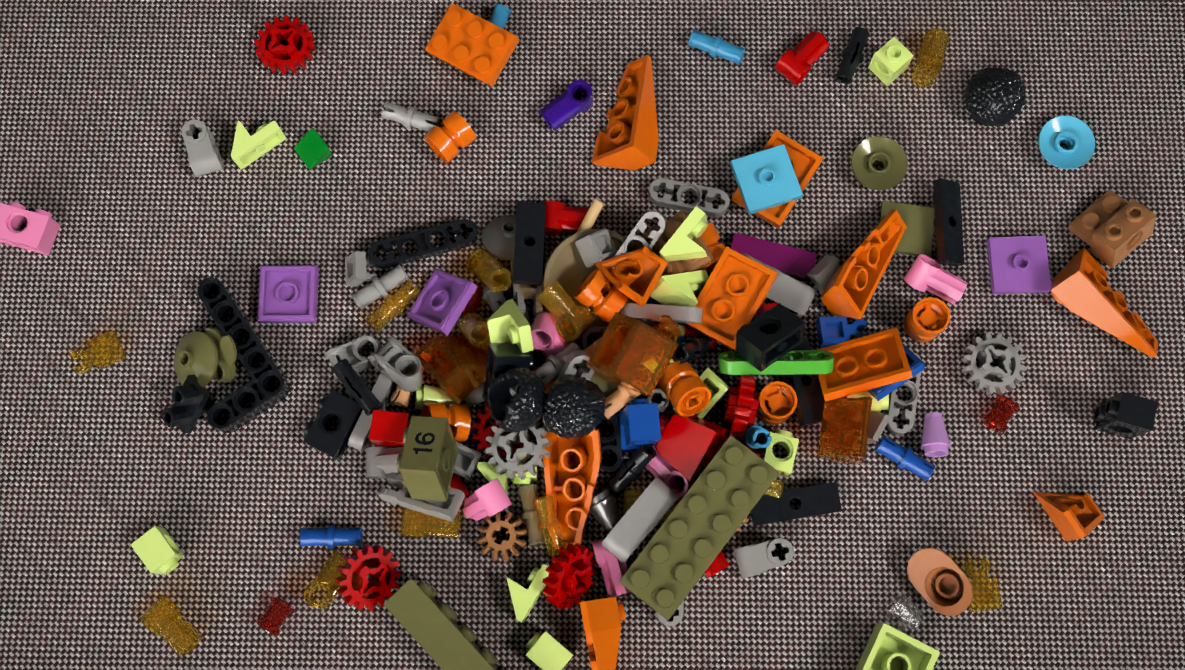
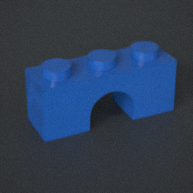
M649 399L631 400V404L626 405L618 414L622 453L635 452L640 445L656 444L661 440L658 403H649Z

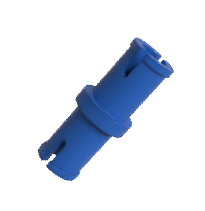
M883 435L876 444L874 451L895 462L896 467L899 469L905 468L924 481H927L934 472V464L914 454L912 448H904L886 435Z
M328 525V528L302 527L300 530L301 547L327 546L328 549H334L335 546L361 547L362 527L335 528V525Z

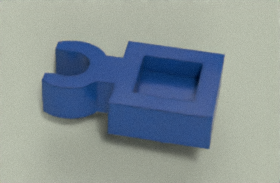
M818 317L815 322L820 347H828L869 335L860 334L857 331L865 328L867 325L865 320H856L853 324H848L846 317Z

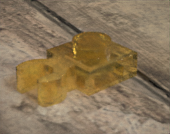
M110 331L86 342L89 350L85 352L76 350L69 355L73 360L83 358L82 365L74 368L79 374L88 372L93 364L101 370L127 358L118 334L115 331Z
M987 557L980 558L982 566L979 571L974 569L972 559L966 560L964 567L966 572L972 576L970 583L973 590L969 611L979 612L1003 608L997 578L988 579L987 576L990 570L989 559Z

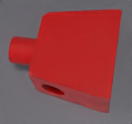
M659 413L660 434L662 436L656 445V450L686 479L691 481L697 479L707 467L727 430L695 415L684 417L679 413H675L669 419Z

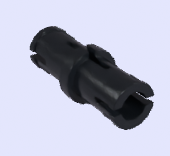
M855 27L852 30L849 43L841 54L843 59L835 75L837 81L844 84L852 82L857 65L862 62L864 57L862 52L870 35L868 30L861 27Z
M704 334L687 337L671 349V358L674 362L679 360L678 364L685 363L688 360H696L702 353L710 349L711 339L706 335L703 337Z
M347 359L339 361L332 367L331 371L335 373L346 387V394L349 397L353 396L367 416L373 414V410H378L382 406V403L379 402L368 388L367 380L357 374Z
M649 444L640 445L629 459H624L620 464V469L607 481L606 486L612 494L620 496L633 480H638L642 475V470L656 456L654 448Z

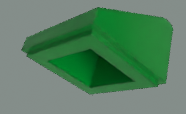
M314 128L308 131L294 147V150L309 170H312L332 156L330 149Z

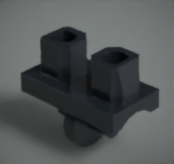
M188 375L183 385L174 387L171 395L175 403L173 407L164 408L161 414V418L168 427L178 426L184 434L192 433L200 414L208 413L209 409L213 406V401L209 397L210 392L199 385L196 375Z

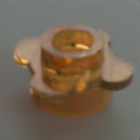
M662 315L659 319L660 322L652 326L651 333L657 342L661 341L665 346H673L676 344L678 337L685 334L686 329L683 325H678L670 316Z

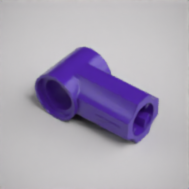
M584 80L573 81L568 86L567 91L540 110L541 115L550 128L556 131L578 113L586 112L592 107L593 95L590 84ZM578 92L587 94V97L583 100L573 98Z

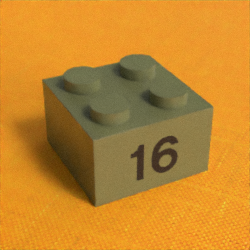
M411 416L410 425L405 428L403 433L404 449L403 453L399 454L397 458V471L401 473L403 485L407 487L411 499L447 502L458 453V447L447 418Z

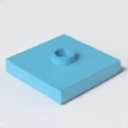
M784 144L737 158L730 162L748 215L803 197Z

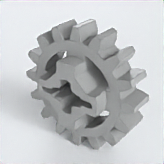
M988 332L982 336V339L978 336L973 339V345L969 344L965 347L964 350L969 355H964L961 358L962 362L967 363V366L961 371L962 373L970 374L966 381L967 383H972L973 381L977 383L975 391L978 392L984 387L986 388V395L990 396L996 390V393L1000 396L1005 393L1006 389L1009 392L1015 389V383L1019 384L1023 381L1024 378L1019 373L1027 370L1026 366L1021 365V361L1027 357L1026 355L1018 354L1017 351L1021 349V345L1014 347L1011 345L1013 340L1011 336L1004 341L1002 340V333L998 332L992 338ZM976 357L979 360L978 369L976 366ZM995 360L998 365L993 368L990 363ZM984 377H986V378H991V379H993L995 382L989 381V380L985 379Z
M539 421L525 431L513 432L508 435L506 434L509 431L492 426L491 429L495 433L494 437H486V440L492 444V447L485 449L488 455L493 456L488 461L489 464L492 466L498 465L496 471L500 475L506 472V476L513 480L516 473L521 480H525L526 472L528 471L533 476L537 475L535 467L538 465L544 468L545 464L541 461L542 458L550 457L551 455L545 450V447L551 445V441L543 438L547 435V430L544 427L539 428ZM530 431L535 435L537 445L530 442ZM521 442L524 445L523 448H518L515 451L513 449L514 445L518 446ZM500 449L504 450L507 453V463L503 461L500 454ZM529 458H532L530 461L523 464L524 461H526Z

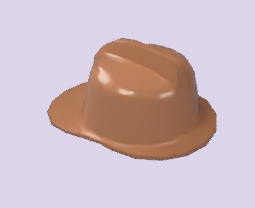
M923 548L913 554L908 562V578L928 604L936 612L946 616H956L964 612L971 604L973 590L968 577L947 554L935 548Z

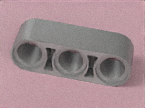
M743 253L742 255L778 272V277L766 298L805 316L818 290Z
M656 477L605 537L601 545L622 563H625L679 498V495Z

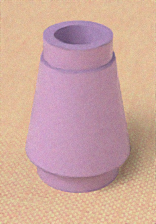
M930 412L925 414L921 449L924 450V455L927 457H944L949 454L948 449L951 447L942 413Z

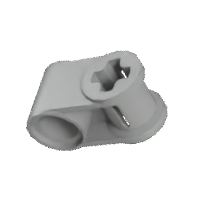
M194 119L186 122L181 131L188 153V161L194 175L200 177L224 169L223 160L212 132L200 120Z
M364 335L346 344L336 346L328 350L324 355L327 360H330L332 367L339 361L347 359L358 374L373 366L368 357H363V349L367 345H374L373 353H377L382 346L373 337ZM334 375L335 381H340L339 378L336 375Z
M389 337L386 340L387 344L377 353H371L368 356L371 364L381 374L386 375L404 391H416L423 384L421 361L394 337ZM408 371H414V372H415V373H413V374H411V375H405V374H404L405 372H408Z
M783 538L773 539L760 544L758 542L733 550L742 579L789 563L794 555L792 544ZM777 543L780 548L785 547L786 553L782 555L783 560L781 561L778 556L773 557L771 551L776 549L775 544Z

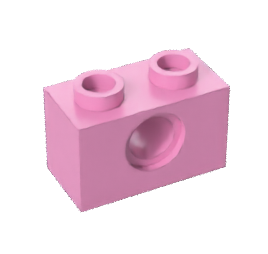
M9 201L8 205L0 203V242L49 256L61 226L52 219V214L41 209H35L34 212L28 211L25 206ZM27 222L26 228L20 231L21 226Z

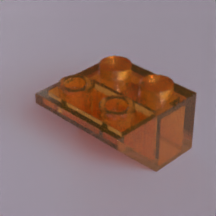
M615 312L587 364L603 379L650 397L673 356L678 343L638 319Z
M469 335L433 337L414 354L421 361L422 370L457 404L484 381L487 351Z
M871 397L824 401L818 458L839 464L865 463L872 405Z

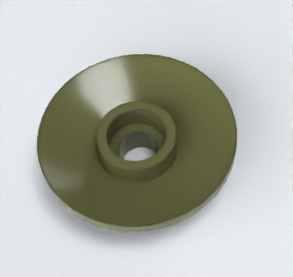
M875 136L863 140L855 148L851 158V167L854 176L862 185L873 190H887L895 187L902 181L907 172L908 160L905 151L897 142L887 137ZM873 164H880L882 170L874 169Z
M194 331L185 335L179 342L174 356V369L182 385L188 375H196L199 385L202 388L205 387L215 375L218 365V351L215 342L208 334Z

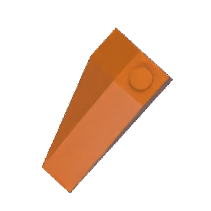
M649 55L628 63L616 90V94L619 96L613 109H608L606 118L609 121L605 131H599L596 138L592 163L597 166L635 171L656 162L659 135L652 59Z
M892 209L832 275L820 298L831 315L861 320L907 228L897 210Z
M1084 247L1054 277L1051 287L1052 296L1059 304H1064L1071 312L1153 358L1158 352V340L1136 312L1130 313L1128 311V305L1124 300L1126 297L1120 290L1117 292L1113 291L1105 279L1109 276L1108 273Z
M596 428L589 435L582 438L566 439L547 430L548 433L543 438L551 441V445L545 447V450L551 455L550 457H543V463L545 464L544 476L551 548H567L568 543L573 545L578 543L581 545L602 459L600 432Z
M616 596L580 602L591 670H616L621 634L620 621L626 620L623 602L617 603Z

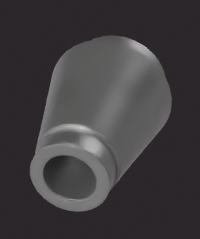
M604 489L593 495L590 512L609 534L621 519L614 494H610L608 489Z

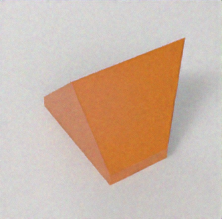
M644 246L641 249L594 264L619 291L643 307L668 262Z
M1032 491L1066 542L1087 536L1105 518L1088 492L1084 495Z

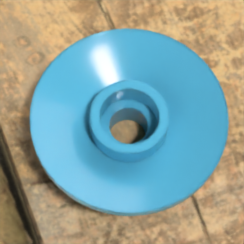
M1058 116L1049 120L1042 127L1038 137V146L1042 156L1053 166L1061 169H1075L1083 166L1092 157L1095 150V138L1092 130L1082 120L1072 116ZM1059 143L1066 144L1067 150L1063 149Z

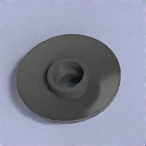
M516 215L496 218L483 230V246L493 257L502 260H514Z

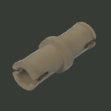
M536 484L518 487L523 508L521 518L526 523L529 546L548 543L542 519L545 514L544 510L540 509Z

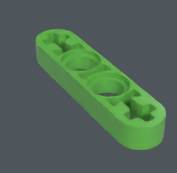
M791 350L761 372L737 354L736 351H725L718 356V370L727 375L828 374L834 369V354L825 350Z

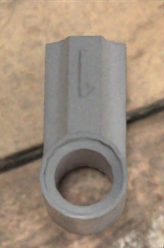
M380 446L366 448V478L386 479L390 472L401 474L397 471V458L399 454L403 453L404 447L391 448Z

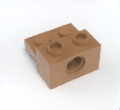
M1108 190L1069 224V231L1090 245V253L1113 269L1153 234L1156 214L1135 199L1127 202L1113 191Z
M687 210L680 211L666 221L665 230L651 251L661 257L660 250L688 217L689 213ZM659 225L653 226L652 228H650L642 234V236H644L649 243H651L653 239L649 238L648 234L651 232L653 228L659 230ZM702 236L697 239L694 237L692 241L706 251L707 257L670 261L661 276L698 271L715 260ZM633 240L637 249L644 247L641 241Z

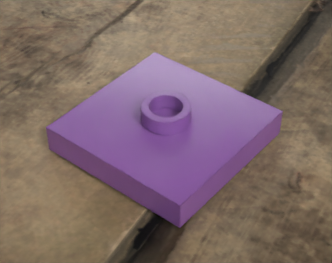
M1046 235L989 237L986 240L992 295L1049 293L1051 291Z
M317 265L260 266L257 321L259 323H317L319 267Z
M435 269L408 312L407 317L416 323L448 336L478 286L469 280Z

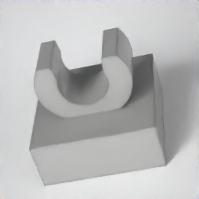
M354 251L345 258L346 286L357 287L364 281L371 282L377 276V274H369L366 271V266H373L370 258L366 259V252Z

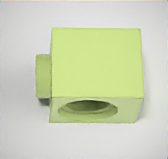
M893 37L874 53L868 68L888 86L908 68L914 55L899 40Z
M776 429L775 433L770 432L768 436H772V441L768 447L764 448L762 459L779 471L778 475L788 477L792 473L799 439L793 438V433ZM782 445L787 451L786 458L779 459L775 457L772 452L773 446Z
M154 526L130 544L150 573L161 575L163 573L166 575L178 567V561L185 556L166 529Z
M547 631L542 635L537 632L526 645L529 649L526 656L542 670H562L574 655Z

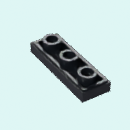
M940 178L933 181L934 192L932 195L935 208V253L937 262L958 267L965 265L960 183Z
M517 201L513 284L542 286L546 203Z
M808 336L803 337V343L793 350H811ZM818 374L787 375L788 383L797 395L796 413L800 427L829 421L830 418Z
M830 482L763 494L751 510L753 526L841 512L842 507L837 483ZM791 499H795L799 503L798 509L790 507Z

